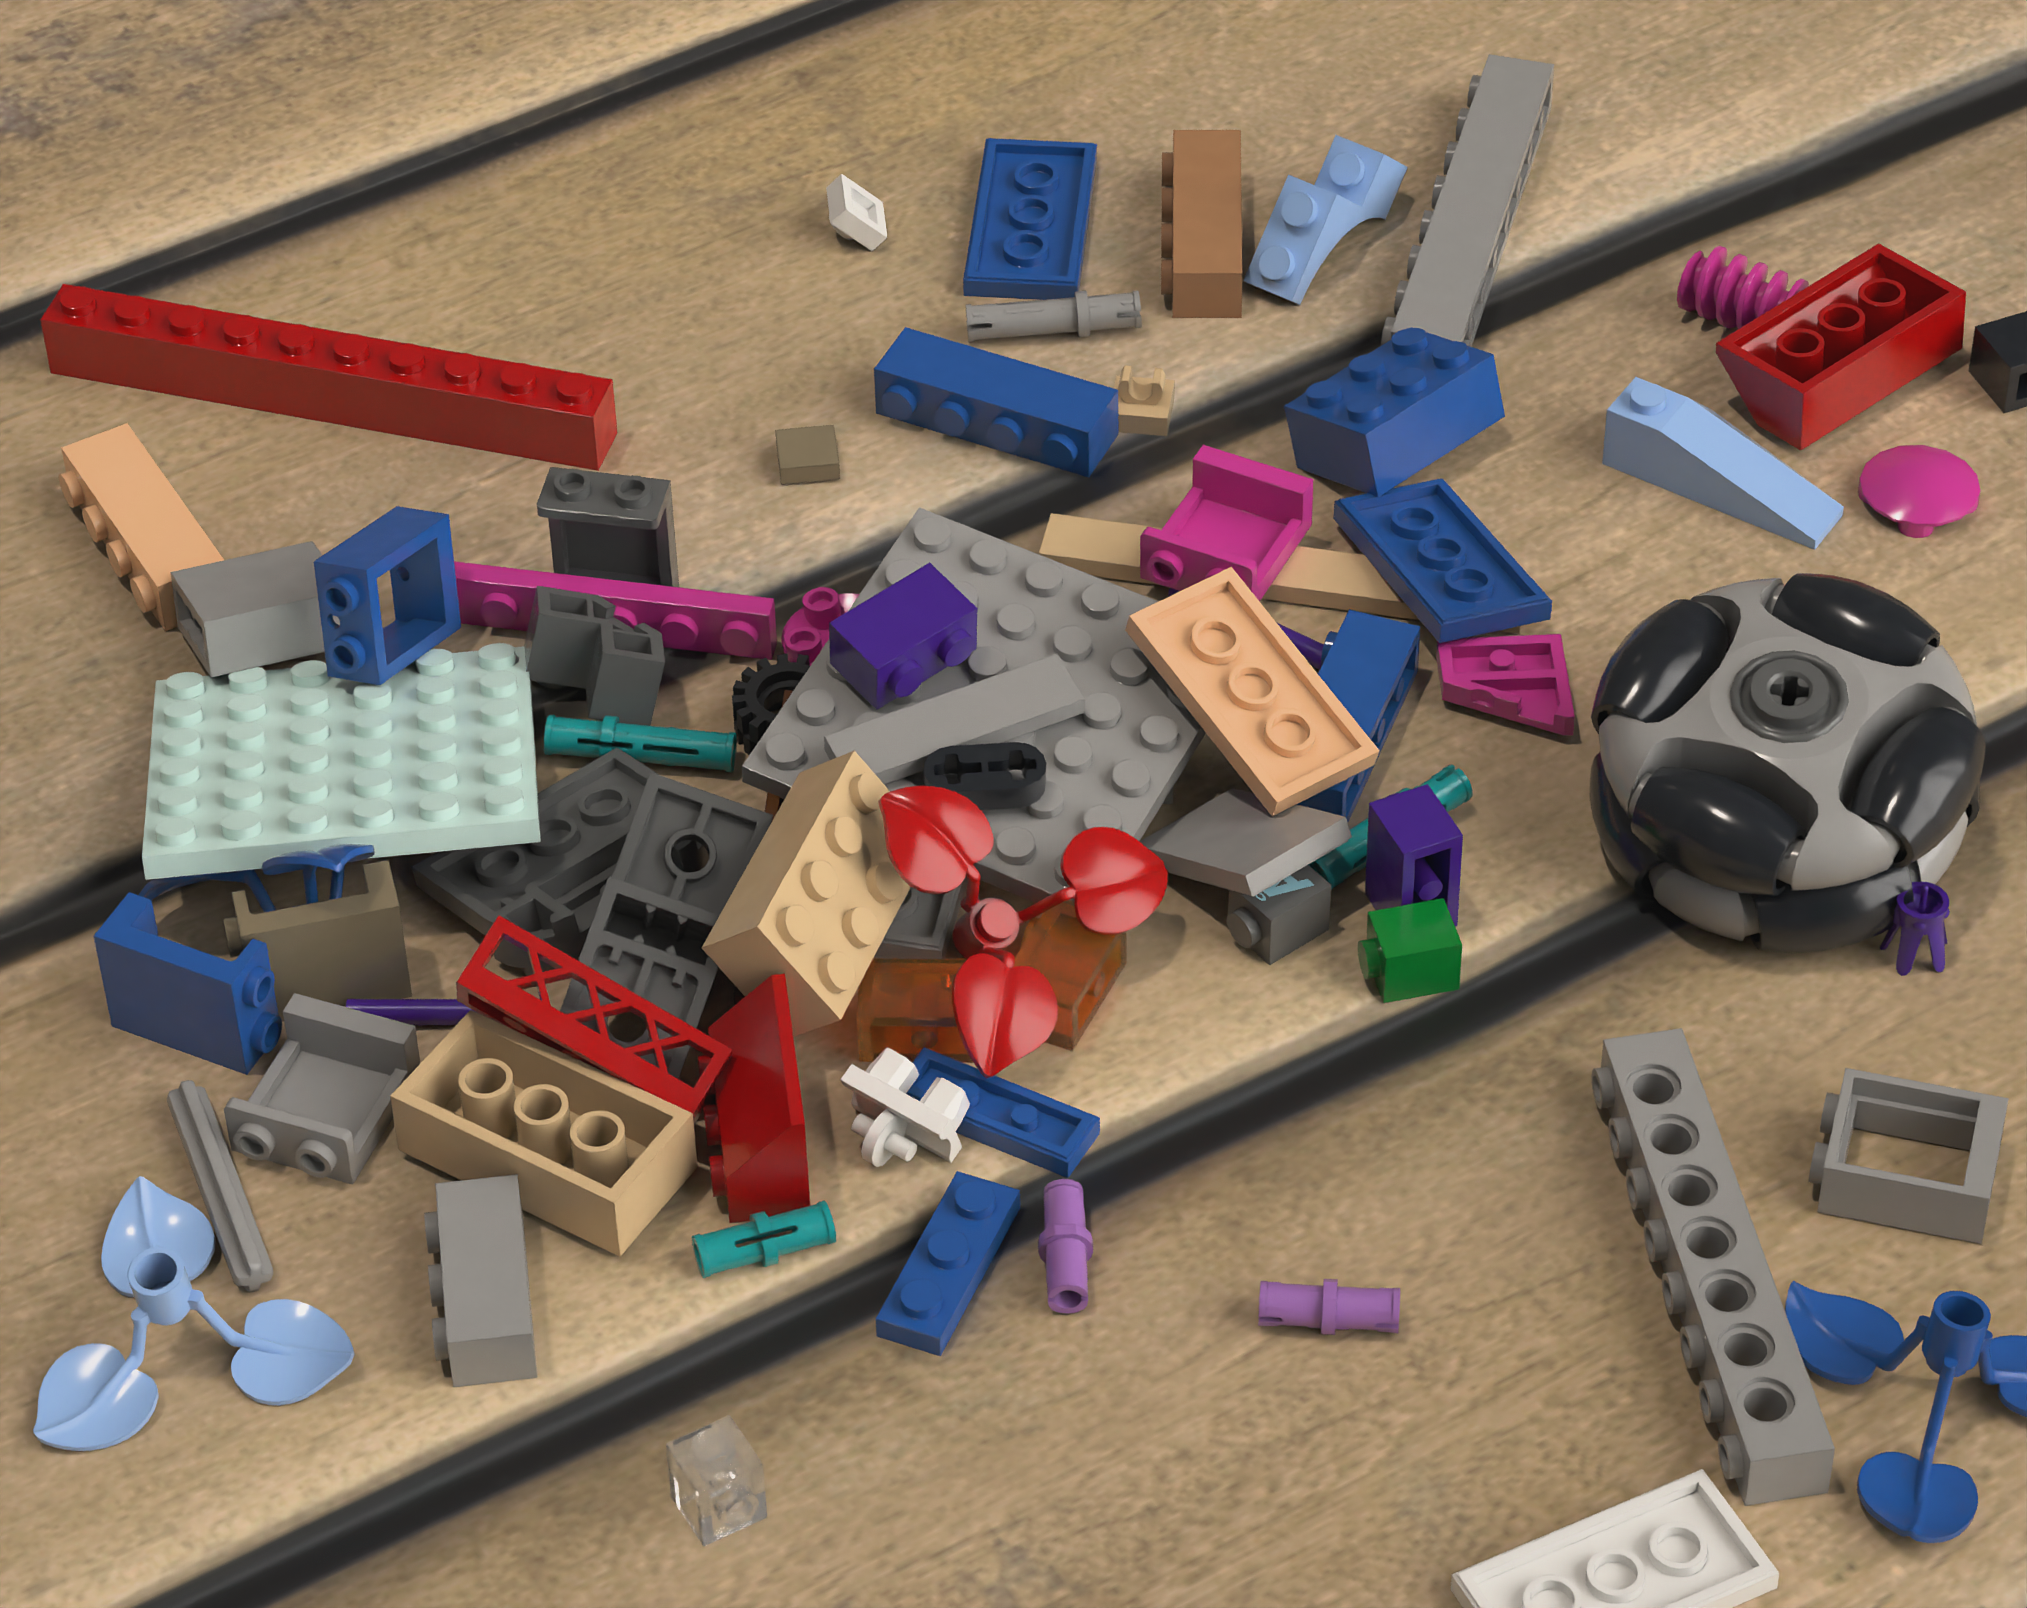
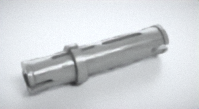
M1085 290L1075 291V297L972 306L971 304H966L968 342L980 339L1077 332L1078 337H1088L1091 330L1128 327L1142 328V319L1139 312L1141 311L1139 291L1087 296Z

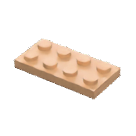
M1232 567L1129 615L1125 631L1272 817L1375 765L1379 749Z

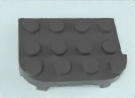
M615 748L538 793L541 842L436 852L412 866L416 885L485 936L498 915L576 959L580 957L608 877L613 876L650 772L657 773L619 748ZM694 840L681 841L671 851L673 863L683 872L693 873L700 871L709 861L708 852L705 847ZM503 939L494 953L495 959L509 966L523 968L526 976L532 975L533 970L528 952ZM539 959L542 972L555 969Z

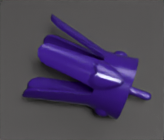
M1912 882L1914 902L1904 904V897L1908 890L1897 895L1894 924L1888 930L1879 948L1880 950H1886L1901 926L1896 969L1901 976L1907 975L1912 969L1923 935H1927L1933 968L1937 972H1943L1945 968V945L1948 944L1944 919L1950 914L1948 908L1949 897L1942 888L1933 883Z

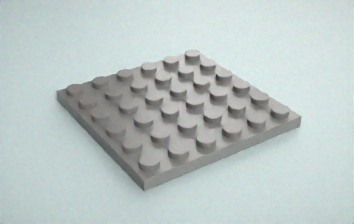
M918 508L849 610L930 562L978 608L977 649L961 664L954 667H946L922 682L912 694L903 698L898 697L876 710L830 664L828 640L742 765V782L785 799L800 772L830 760L824 750V736L1058 653L1085 697V713L1002 742L1027 743L1036 747L1044 755L1047 763L1045 792L1040 800L1030 806L981 810L990 824L994 844L991 852L980 862L974 864L980 873L981 881L1037 903L1061 889L1070 887L1061 873V856L1071 839L1082 831L1093 827H1111L1126 832L1140 841L1206 732L1125 631L1129 615L1159 601L925 509ZM1022 770L1009 771L1012 774L1013 780L1025 779L1022 775ZM923 771L884 785L889 791L910 786H923ZM957 774L945 775L948 784L960 783ZM1074 899L1065 901L1052 908L1054 911L1077 920Z

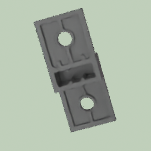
M650 772L613 876L608 877L578 961L697 1029L706 1001L709 999L719 971V967L705 953L702 946L767 832L774 815ZM684 840L697 841L707 850L709 861L700 871L693 873L683 872L672 861L671 851L673 847ZM573 978L560 1009L564 1014L592 1008L587 987ZM598 993L601 1006L615 1003ZM609 1017L604 1018L609 1039L623 1048L650 1042L647 1027L644 1034L637 1040L623 1042L616 1039L608 1028L607 1021ZM595 1020L582 1023L598 1033ZM656 1027L659 1040L672 1037V1035ZM689 1045L663 1051L668 1074L677 1079L680 1077L690 1049ZM654 1054L641 1056L642 1059L657 1067Z

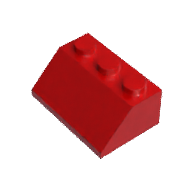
M785 973L769 976L708 1027L710 1037L733 1049L731 1057L708 1095H715L716 1104L703 1106L707 1146L720 1145L722 1154L709 1156L713 1197H727L729 1223L750 1221V1214L765 1211L769 1217L810 1206L805 1120ZM707 1055L697 1056L699 1078L711 1060Z

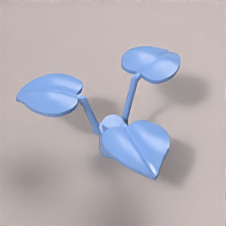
M139 1176L127 1190L111 1218L101 1254L102 1268L111 1287L121 1295L135 1297L138 1305L131 1313L134 1328L130 1355L125 1360L120 1351L113 1346L91 1343L76 1346L60 1356L50 1367L43 1379L39 1391L38 1412L33 1433L41 1443L55 1448L71 1451H92L119 1444L140 1431L152 1416L159 1398L158 1388L154 1380L145 1373L136 1370L144 1359L147 1325L150 1322L160 1325H173L181 1321L190 1309L196 1310L229 1345L240 1348L231 1362L232 1376L237 1387L248 1398L258 1403L281 1406L308 1398L351 1364L355 1356L354 1350L345 1331L332 1318L311 1305L289 1299L270 1300L257 1304L246 1317L244 1334L234 1331L205 1301L203 1293L200 1290L192 1289L190 1283L207 1268L215 1251V1235L209 1220L192 1204L163 1191L146 1178Z

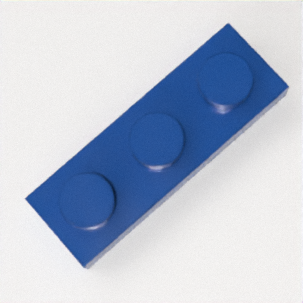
M959 1171L956 1172L876 1317L877 1337L937 1356L942 1355L1020 1210V1190Z

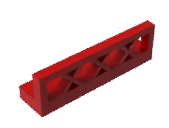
M498 915L456 982L458 1002L487 1018L693 1113L694 1125L703 1111L704 1099L732 1055L733 1049ZM505 939L528 952L533 974L505 980L485 967L502 940ZM539 959L555 969L542 972ZM569 978L575 979L587 987L592 1008L564 1014L551 1006L545 984ZM537 986L540 999L523 989ZM598 993L615 1003L601 1006ZM625 1012L634 1013L645 1020L650 1042L623 1048L609 1039L604 1018ZM595 1020L598 1033L582 1023ZM656 1027L672 1035V1037L659 1040ZM689 1045L710 1057L711 1060L693 1088L668 1074L663 1051ZM654 1054L657 1067L642 1059L641 1056Z

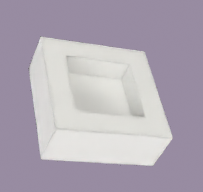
M843 174L826 187L829 220L838 234L848 240L855 239L871 251L887 238L882 201Z

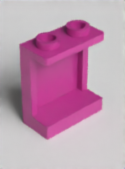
M1202 445L1193 458L1192 488L1162 530L1146 527L1140 536V578L1182 591L1232 567L1260 602L1312 525L1313 479Z

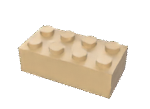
M855 750L798 774L702 946L705 953L744 996H747L769 976L785 973L793 1037L842 1019L910 889V886L895 870L886 848L884 822L878 800L890 791Z
M472 1010L458 1022L390 1095L398 1150L460 1180L518 1174L522 1210L617 1256H621L698 1168L693 1113Z

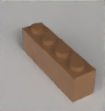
M1173 130V152H1162V186H1173V188H1162V222H1173V224L1161 223V258H1173V260H1161V295H1173L1172 318H1242L1241 130Z

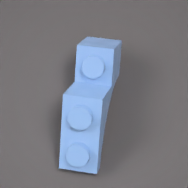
M1335 135L1314 185L1291 175L1287 176L1243 281L1300 305L1321 264L1344 235L1367 219L1382 218L1386 220L1408 167L1383 153Z

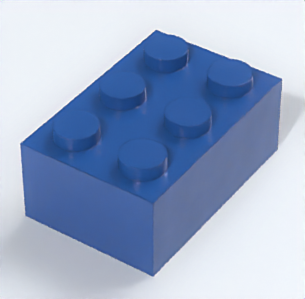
M1413 327L1396 332L1390 341L1369 354L1354 358L1348 367L1325 381L1312 384L1307 388L1306 393L1284 406L1297 468L1359 491L1370 493L1376 497L1383 495L1505 417L1494 354L1467 346L1463 342L1452 341L1428 333L1421 328Z

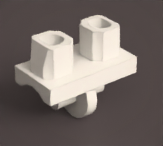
M888 1047L869 1065L866 1071L851 1064L840 1079L845 1087L853 1090L851 1104L854 1109L861 1112L853 1121L851 1129L865 1138L861 1150L862 1158L876 1167L883 1166L893 1155L908 1162L914 1157L918 1144L952 1163L962 1149V1144L956 1130L970 1106L965 1091L950 1081L937 1077L920 1101L912 1098L906 1093L919 1076L916 1066L906 1057Z

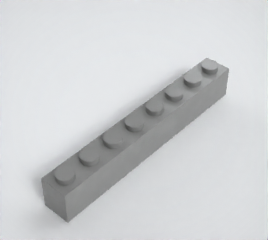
M1489 54L1482 75L1472 76L1467 106L1470 109L1461 108L1456 126V141L1458 142L1450 141L1448 143L1444 160V175L1446 176L1437 175L1432 194V209L1434 211H1424L1419 234V243L1422 245H1413L1407 265V279L1409 281L1400 280L1394 304V314L1397 316L1396 318L1389 316L1386 318L1381 346L1390 341L1396 332L1413 327L1421 328L1428 333L1452 341L1463 342L1467 346L1472 347L1551 111L1554 64Z

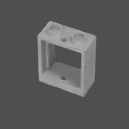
M1845 1068L1840 1095L1827 1092L1820 1132L1831 1134L1829 1144L1816 1142L1811 1162L1809 1182L1821 1184L1817 1212L1982 1244L2009 1098ZM1853 1128L1970 1150L1964 1185L1960 1186L1846 1164Z

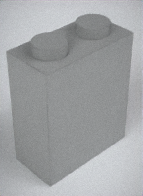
M313 541L170 572L178 628L210 677L325 652L314 570V561L321 557L322 554ZM333 615L335 623L340 625L339 618Z

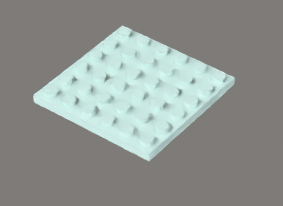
M494 643L480 648L479 651L451 653L445 649H431L381 685L328 677L326 663L317 660L300 662L292 668L264 670L261 667H255L216 677L202 676L195 672H182L170 676L167 680H156L142 850L145 880L262 869L263 862L286 853L296 851L317 852L322 848L341 844L373 845L375 854L370 858L541 842L531 680L529 672H526L524 646L513 647L506 643Z

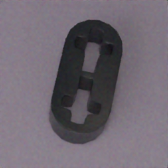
M1007 742L948 746L937 749L926 759L923 770V786H935L955 791L975 803L980 810L1021 808L1034 804L1044 794L1047 763L1044 755L1036 747L1027 743ZM1022 770V775L1025 779L1013 780L1012 774L1009 771ZM957 774L960 783L948 784L945 775Z

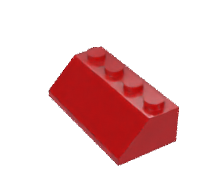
M1878 243L1716 343V354L1756 424L1801 451L1963 348L1966 291Z

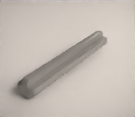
M192 1080L182 1081L179 1088L169 1091L167 1103L233 1282L237 1286H244L248 1292L257 1291L262 1283L272 1279V1264L206 1090L201 1086H195Z

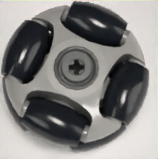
M1797 573L1785 585L1781 578H1769L1718 587L1696 595L1691 600H1674L1641 621L1624 638L1611 656L1600 679L1591 713L1593 727L1599 734L1600 752L1593 759L1590 773L1589 797L1591 810L1604 851L1617 873L1644 899L1658 901L1661 906L1679 918L1717 935L1743 941L1745 936L1750 935L1758 950L1784 953L1822 952L1853 945L1889 930L1894 924L1897 895L1908 890L1904 897V904L1914 902L1912 882L1922 881L1936 884L1954 860L1960 849L1967 827L1976 819L1980 809V777L1986 751L1985 738L1977 727L1974 705L1968 687L1951 656L1943 645L1939 646L1940 633L1911 607L1886 592L1856 580L1835 575Z

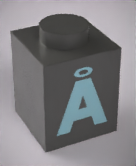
M1307 865L1254 897L1229 890L1228 929L1238 944L1245 948H1251L1267 964L1271 965L1329 930L1331 884Z

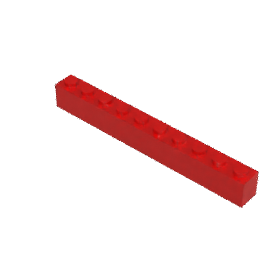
M68 284L61 286L40 319L50 373L596 471H599L618 433L613 379Z

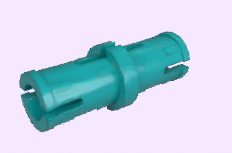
M825 1200L815 1205L769 1217L765 1211L750 1214V1222L703 1235L696 1234L692 1236L693 1252L702 1278L760 1261L763 1267L778 1264L779 1256L836 1242L833 1218ZM787 1231L792 1232L790 1234L761 1240L760 1242L745 1245L742 1247L735 1246L750 1241L764 1239L769 1236L780 1234Z

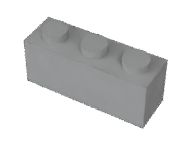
M518 1174L435 1183L437 1211L424 1213L428 1254L440 1253L441 1264L428 1265L432 1307L444 1306L445 1317L432 1319L436 1361L449 1359L453 1387L537 1378L524 1220Z

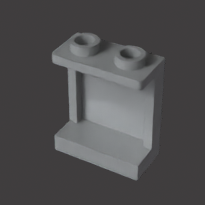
M294 993L283 1010L287 1040L249 1100L245 1101L232 1097L224 1108L231 1150L242 1153L254 1160H267L303 1170L314 1177H328L354 1184L393 1119L390 1095L420 1064L416 1028L414 1025Z

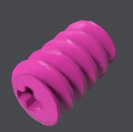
M1719 245L1713 249L1708 258L1704 257L1702 251H1698L1689 259L1679 282L1677 304L1679 308L1687 312L1697 310L1698 315L1704 319L1712 320L1717 318L1718 323L1726 328L1738 327L1739 329L1808 287L1809 282L1800 278L1795 282L1790 291H1787L1788 273L1779 270L1774 274L1770 282L1767 283L1768 265L1762 262L1755 264L1747 275L1748 260L1745 255L1740 253L1732 259L1728 266H1725L1727 249Z

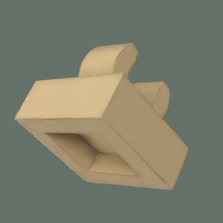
M1125 365L1121 370V375H1116L1114 389L1118 390L1119 432L1167 436L1174 403L1175 380H1166L1165 372L1162 368H1155L1153 378L1132 377V366Z

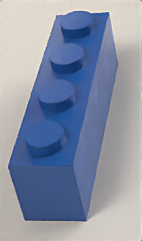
M907 327L903 329L874 368L876 414L1085 477H1090L1119 435L1117 389Z
M1349 609L1338 633L1330 631L1326 637L1321 656L1322 667L1317 674L1379 749V757L1418 673L1420 626ZM1374 766L1297 805L1344 816L1348 823Z

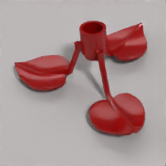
M921 785L890 791L878 800L884 822L885 842L890 861L900 877L910 887L923 893L946 894L955 890L963 882L965 876L967 878L966 897L960 902L962 909L966 913L958 919L953 929L955 947L967 960L958 968L953 980L952 1006L963 1044L975 1066L985 1078L995 1076L1012 1063L1039 1048L1049 1038L1057 1021V999L1047 978L1033 967H1014L1015 957L1013 953L1004 951L1016 939L1019 927L1055 906L1074 899L1076 917L1084 929L1100 935L1125 933L1144 922L1155 911L1162 901L1167 888L1168 871L1163 860L1126 832L1111 827H1093L1073 837L1062 853L1060 862L1061 873L1070 887L1061 889L1037 903L1015 912L1013 907L1004 900L986 898L980 901L978 899L981 876L974 864L980 862L991 852L994 837L987 818L975 803L955 791Z

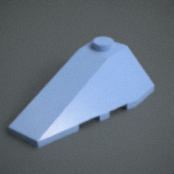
M1635 377L1607 409L1602 464L1814 550L1843 516L1844 506L1712 409L1686 396Z

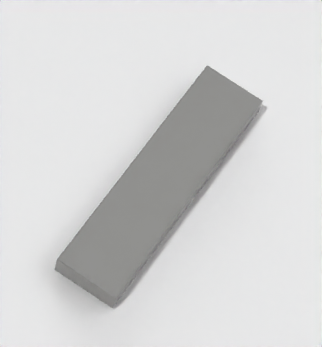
M1057 653L824 736V750L830 760L855 750L882 783L887 784L923 771L928 756L939 748L1002 743L1085 713V697Z

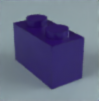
M929 562L829 623L830 664L878 710L898 697L903 698L912 694L922 682L946 667H954L961 664L977 649L978 608Z
M1428 784L1401 793L1391 794L1369 803L1365 895L1375 910L1444 898L1456 927L1458 925L1463 834Z

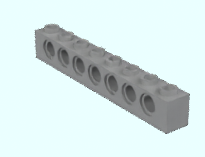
M1682 1028L1603 1039L1601 1068H1594L1592 1070L1594 1099L1599 1109L1608 1108L1611 1117L1609 1120V1138L1612 1152L1616 1159L1625 1158L1628 1166L1626 1172L1627 1193L1632 1208L1634 1210H1643L1646 1219L1644 1222V1240L1648 1256L1652 1262H1661L1664 1271L1662 1275V1292L1666 1309L1670 1315L1679 1314L1682 1323L1680 1342L1685 1364L1688 1368L1697 1367L1701 1378L1699 1383V1399L1704 1419L1707 1423L1716 1422L1720 1433L1718 1454L1722 1472L1726 1479H1736L1745 1506L1828 1493L1835 1447Z

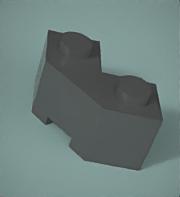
M537 585L524 644L526 672H529L530 680L536 681L541 686L550 689H565L569 686L586 689L589 719L603 721L605 715L617 716L620 723L650 726L665 664L662 633L645 623L635 625L634 629L613 617L616 606L598 595Z

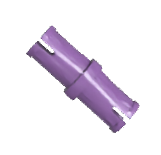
M1059 1179L1048 1183L1044 1188V1231L1038 1239V1253L1040 1259L1046 1263L1049 1307L1058 1313H1076L1085 1309L1088 1304L1087 1261L1093 1254V1238L1085 1226L1084 1196L1081 1184L1070 1179Z
M1324 1279L1323 1286L1261 1281L1258 1326L1284 1325L1321 1328L1322 1335H1335V1329L1377 1330L1378 1332L1398 1333L1400 1288L1337 1286L1338 1279Z

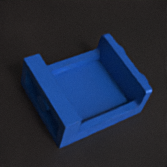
M130 892L94 934L93 937L112 1027L248 1075L264 1053L271 1052L276 1046L282 1031V1019L278 1014L274 990L275 977L273 971H271L267 944L265 942L252 939L236 960L227 961L159 937L152 900Z

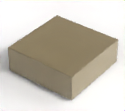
M834 425L775 430L781 484L840 479V464Z

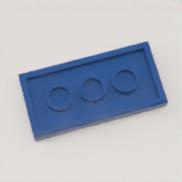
M986 139L963 278L964 296L1037 300L1075 297V291H1079L1097 164V144Z
M1440 478L1392 488L1379 497L1367 493L1334 501L1333 519L1439 643L1551 619L1552 600L1444 479Z

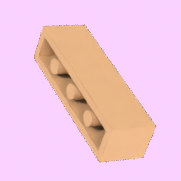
M128 423L61 447L66 472L59 474V483L67 503L71 508L79 506L82 509L86 528L93 541H104L109 561L117 576H128L132 593L143 613L152 611L165 632L178 627L170 572L223 561V557Z

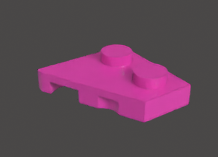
M1561 634L1471 637L1443 643L1437 641L1436 660L1442 700L1560 735H1573L1575 715Z

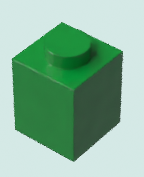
M1444 898L1368 912L1367 938L1358 941V958L1364 978H1374L1383 1003L1460 989L1462 942Z

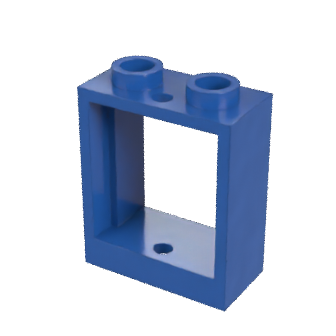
M396 506L314 561L328 677L381 685L461 628L449 514ZM390 570L395 621L382 628L377 578ZM333 615L339 618L340 625L335 623Z

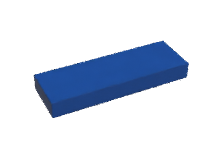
M925 1047L912 1062L919 1073L918 1078L906 1093L912 1098L920 1101L937 1077L944 1078L965 1091L970 1106L956 1133L1066 1178H1069L1100 1134V1117L1000 1077L985 1078L977 1068Z

